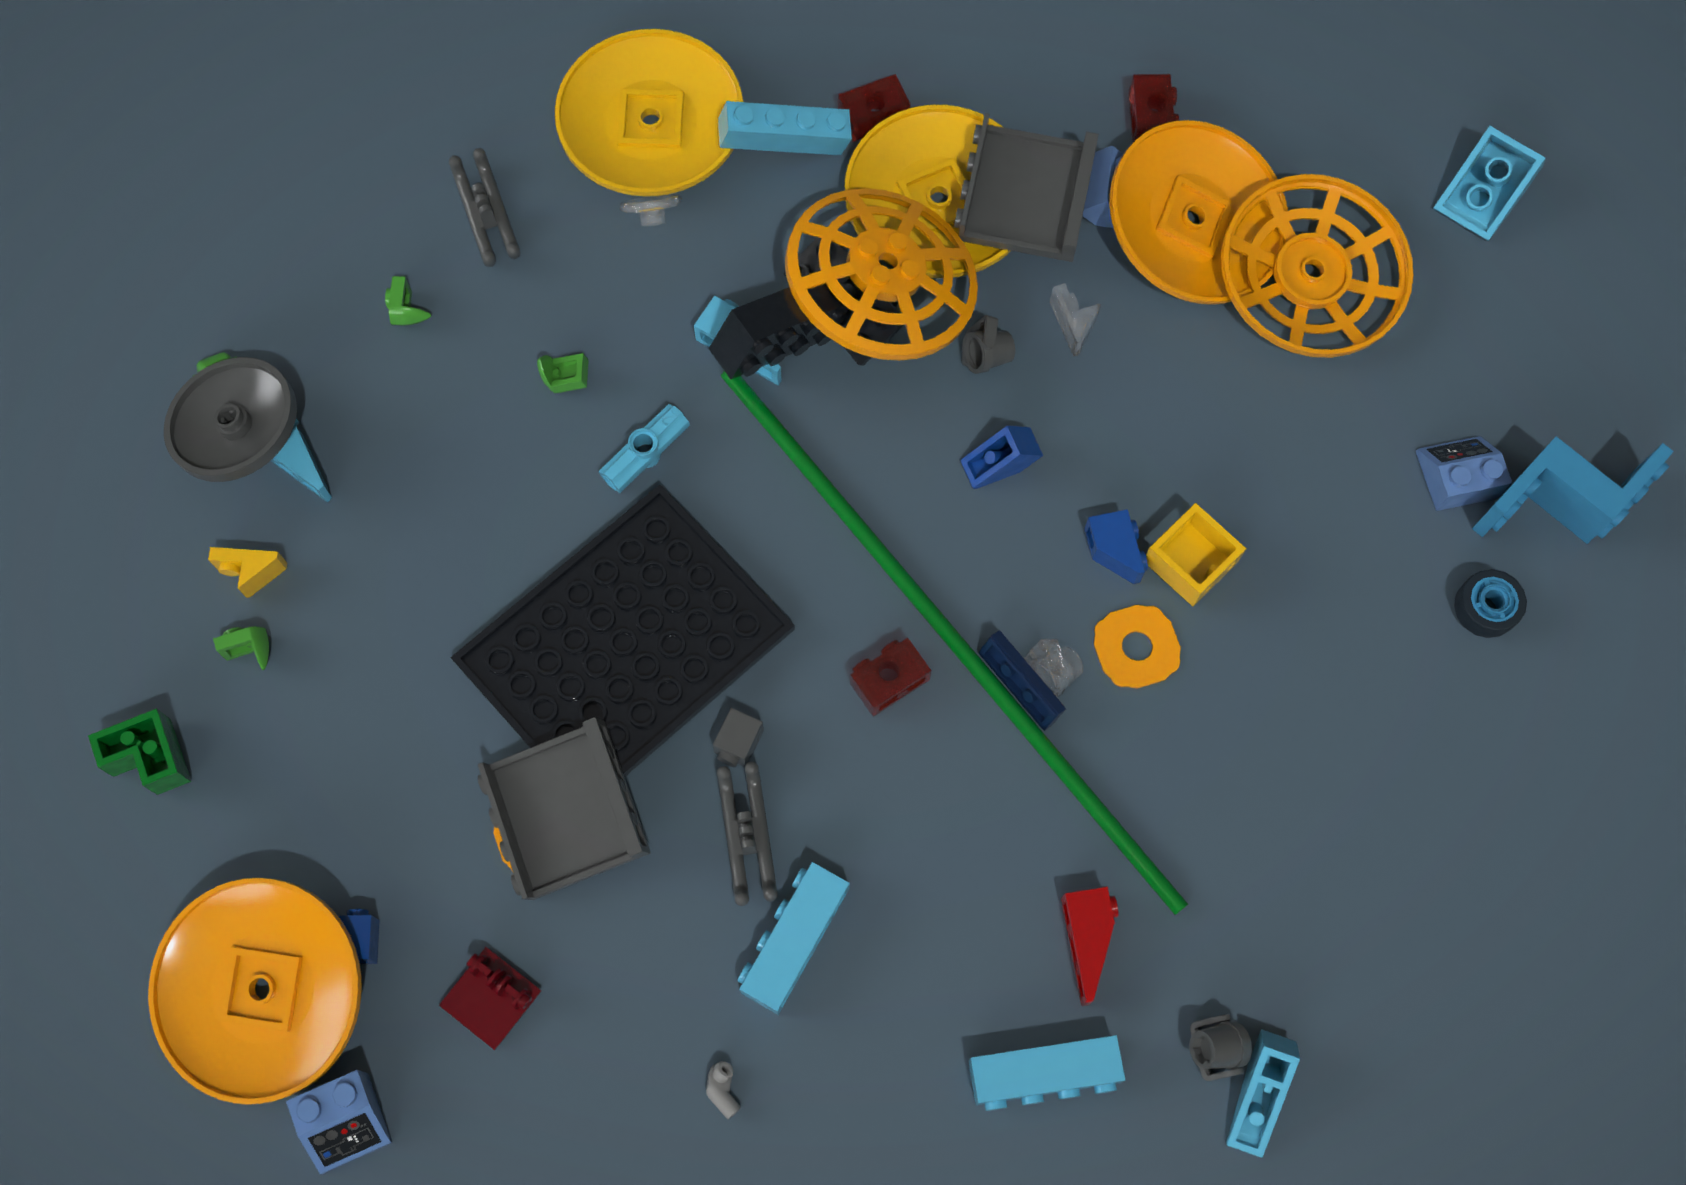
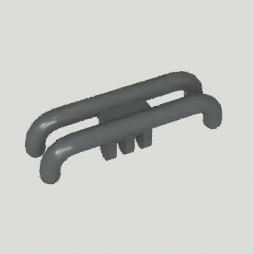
M476 148L473 151V157L482 183H476L470 187L462 161L458 156H451L449 158V165L482 261L485 266L492 267L496 263V259L486 233L487 229L498 226L507 254L511 259H517L520 256V249L486 153L482 148Z
M748 762L745 765L751 812L737 813L731 771L726 766H721L717 770L735 902L739 906H745L749 902L743 855L755 853L758 855L765 900L772 902L778 896L759 767L755 762Z

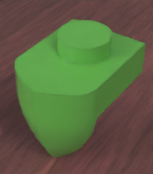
M392 276L391 288L386 289L385 303L389 311L391 325H414L431 317V313L410 307L412 290L406 277Z
M583 353L554 359L548 355H543L537 360L539 375L551 392L561 393L587 388L589 360Z
M257 626L231 628L226 630L222 636L213 638L216 651L225 660L228 661L254 652L261 670H265L269 656V640L266 628Z

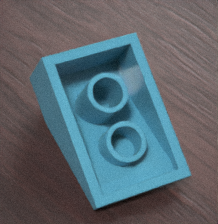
M1489 126L1433 209L1489 241L1542 169L1546 158Z

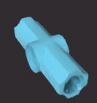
M668 404L644 428L637 429L631 433L628 443L599 470L600 476L614 491L621 493L646 468L653 467L658 463L661 453L690 426L689 421L678 408ZM647 444L652 446L647 452L637 451L641 445Z

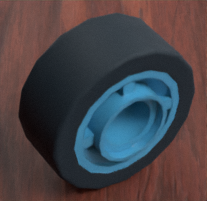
M1490 569L1479 571L1469 577L1456 593L1454 607L1457 618L1464 628L1474 635L1492 638L1502 636L1520 622L1526 612L1527 599L1524 589L1514 577L1506 572ZM1485 598L1493 601L1496 609L1490 608L1486 604Z

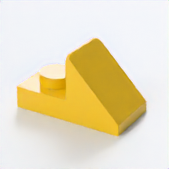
M210 547L208 557L210 563L223 575L239 576L238 589L246 598L253 596L287 569V562L276 551Z

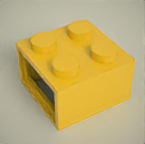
M1195 503L1149 547L1146 558L1148 566L1193 607L1239 562L1247 548Z

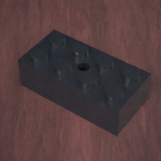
M826 283L808 289L811 297L821 310L836 323L841 324L847 318L846 312L848 308L834 296ZM790 287L732 309L711 343L709 350L729 378L734 379L743 374L745 377L751 376L767 364L775 366L786 356L791 354L798 356L804 353L810 346L815 344L822 346L831 339L809 321L795 301Z

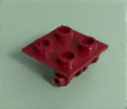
M485 947L479 955L475 953L468 960L466 965L469 968L439 1006L492 1049L496 1050L538 997L541 990Z

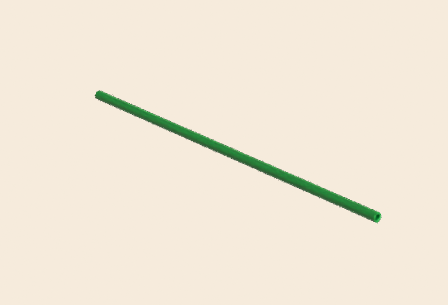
M724 371L721 374V378L1171 912L1176 915L1188 905L1186 900L743 377L739 376L730 379Z

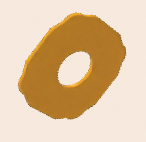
M1134 605L1110 612L1095 626L1094 648L1102 670L1118 687L1138 689L1165 681L1180 666L1181 647L1172 623L1155 606ZM1139 632L1150 639L1152 652L1149 657L1136 661L1125 655L1122 649V642L1128 634Z

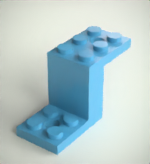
M1556 436L1472 529L1481 537L1491 528L1497 532L1522 506L1524 501L1530 498L1586 544L1596 536L1603 539L1613 527H1616L1627 516L1628 510L1632 505L1636 504L1648 492V487L1653 481L1659 479L1669 468L1665 461L1674 451L1662 443L1619 486Z

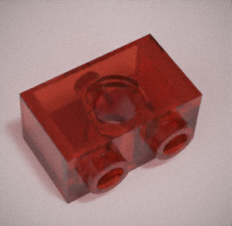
M896 74L838 95V109L850 110L852 142L862 139L878 123L893 114L909 109L911 105Z
M1171 74L1133 75L1129 89L1132 144L1137 138L1156 126L1179 121V114H1174L1173 109L1177 102V89L1171 85Z
M909 638L900 643L898 640L892 641L881 650L882 654L872 661L867 658L852 669L854 673L850 674V685L873 717L930 680L931 669ZM884 669H893L898 674V677L892 681H886L880 677L879 673Z

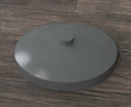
M238 357L214 363L190 378L172 400L164 422L166 448L172 459L184 471L204 481L226 482L252 474L270 462L290 437L297 414L294 391L281 372L263 360Z

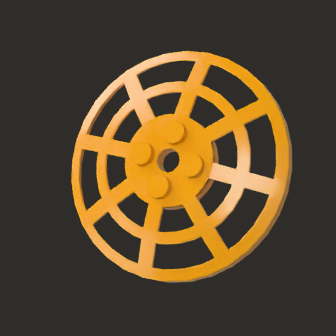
M1301 174L1287 176L1266 184L1242 203L1230 221L1223 239L1221 252L1222 275L1226 290L1234 307L1244 321L1260 336L1272 344L1295 354L1332 358L1350 355L1366 349L1380 340L1397 323L1406 309L1411 295L1414 276L1413 260L1407 238L1391 212L1373 195L1359 186L1339 178L1317 174ZM1297 189H1317L1328 192L1322 210L1317 208H1299L1286 212L1283 209L1278 194ZM1340 196L1351 200L1365 209L1382 228L1365 238L1362 232L1351 222L1335 214ZM1266 200L1273 218L1260 228L1252 243L1250 244L1235 236L1236 230L1245 216L1256 205ZM1314 219L1318 220L1315 233H1303L1296 236L1290 221ZM1331 225L1345 232L1355 244L1344 249L1337 241L1330 238L1328 234ZM1275 228H1278L1285 241L1277 255L1260 248L1266 236ZM1388 239L1394 248L1398 262V287L1379 285V268L1373 248ZM1231 248L1247 256V277L1252 293L1239 297L1230 273L1229 257ZM1360 255H1363L1365 259L1368 282L1352 279L1351 260ZM1256 261L1273 267L1274 284L1261 289L1257 277ZM1305 266H1316L1319 269L1320 276H1310L1306 272ZM1346 291L1364 295L1358 308L1348 316L1337 303ZM1283 295L1287 300L1295 304L1293 319L1279 312L1269 300ZM1375 297L1395 300L1392 310L1385 321L1371 335L1365 337L1354 325L1368 311ZM1260 304L1273 319L1291 328L1289 341L1278 337L1266 329L1250 314L1248 308ZM1325 308L1335 321L1334 323L1324 325L1306 324L1309 309ZM1340 330L1353 343L1344 348L1331 350L1302 346L1304 333L1327 334Z
M868 188L849 189L830 194L815 202L802 214L796 222L787 243L785 254L786 277L791 293L799 308L824 335L839 345L861 355L883 360L901 361L918 359L934 354L948 346L961 334L970 320L977 302L978 283L976 269L971 255L960 236L936 212L920 202L901 194ZM861 198L879 199L896 203L908 208V211L904 213L887 207H867ZM847 200L853 207V210L838 216L828 227L809 222L816 212L832 203ZM873 215L889 216L900 219L902 222L897 230L879 227ZM919 216L925 217L937 226L956 248L944 247L936 234L918 220ZM858 217L866 229L856 238L838 231L845 223ZM913 227L922 232L935 248L920 249L916 242L909 237ZM802 233L822 238L818 252L821 271L804 277L801 276L798 261V248ZM831 242L849 248L846 263L831 266L829 255ZM879 260L889 261L894 268L888 269L881 265ZM941 260L943 266L942 285L926 275V261ZM951 260H963L968 273L969 296L966 304L950 292L953 282ZM850 276L853 283L864 292L860 301L853 298L837 279ZM827 284L834 296L848 309L853 311L846 328L836 323L821 310L811 297L808 289ZM920 286L936 296L928 305L915 311L911 296L917 292ZM875 299L886 302L898 301L902 313H887L871 307ZM944 303L960 315L957 321L946 331L934 338L923 340L919 322L934 315ZM865 319L888 325H906L910 344L882 343L866 339L857 334Z

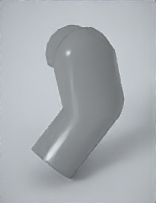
M720 1061L713 1065L708 1073L706 1094L729 1120L741 1109V1106L729 1093L734 1073L733 1067L726 1061Z

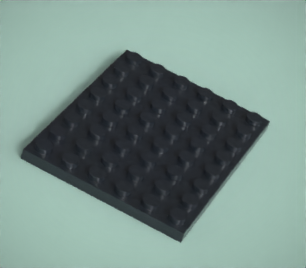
M659 484L450 658L530 748L584 727L582 722L597 717L604 720L625 777L793 632L795 625Z

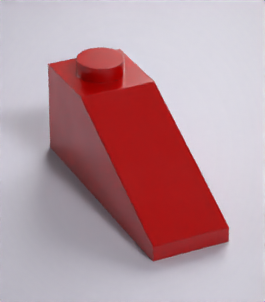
M1108 887L1065 893L1061 898L1082 1006L1090 1005L1094 1001L1115 924L1114 918L1118 917L1119 914L1116 898L1114 895H1109Z

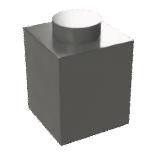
M731 708L713 743L714 752L718 754L717 759L731 767H736L737 764L745 767L764 731L763 722Z

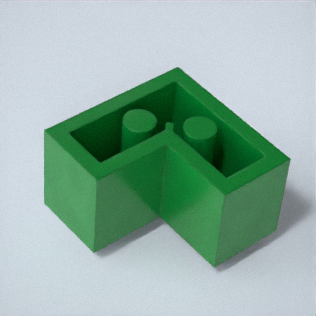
M157 708L88 735L98 768L112 777L137 768L142 785L156 795L191 782L172 721Z

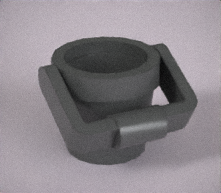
M985 315L965 333L962 343L961 362L972 373H984L991 368L1011 362L1014 359L1015 343L1013 337L1006 330L997 331L998 318Z
M1226 1014L1196 1021L1191 1024L1190 1054L1195 1064L1200 1067L1204 1080L1213 1081L1244 1074L1243 1067L1251 1059L1252 1045L1249 1034L1241 1023L1231 1020L1230 1015ZM1216 1024L1215 1026L1201 1030V1027ZM1225 1068L1230 1071L1212 1074L1211 1069Z

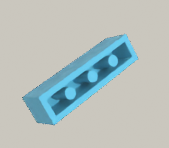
M726 101L718 117L720 148L842 155L852 139L849 109Z
M813 862L808 870L801 868L792 884V887L796 889L790 901L786 899L782 901L774 916L779 921L772 933L767 930L764 932L756 947V950L760 952L754 964L748 962L738 978V982L742 984L739 989L741 994L777 1015L781 1012L850 889L849 882Z
M1117 1035L971 1057L968 1060L975 1104H985L986 1111L1007 1108V1101L1021 1099L1022 1105L1044 1102L1043 1095L1058 1093L1059 1100L1081 1096L1080 1089L1094 1087L1095 1094L1117 1091L1116 1084L1126 1081Z

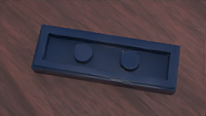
M1000 630L992 634L978 653L1045 731L1066 710L1065 706Z

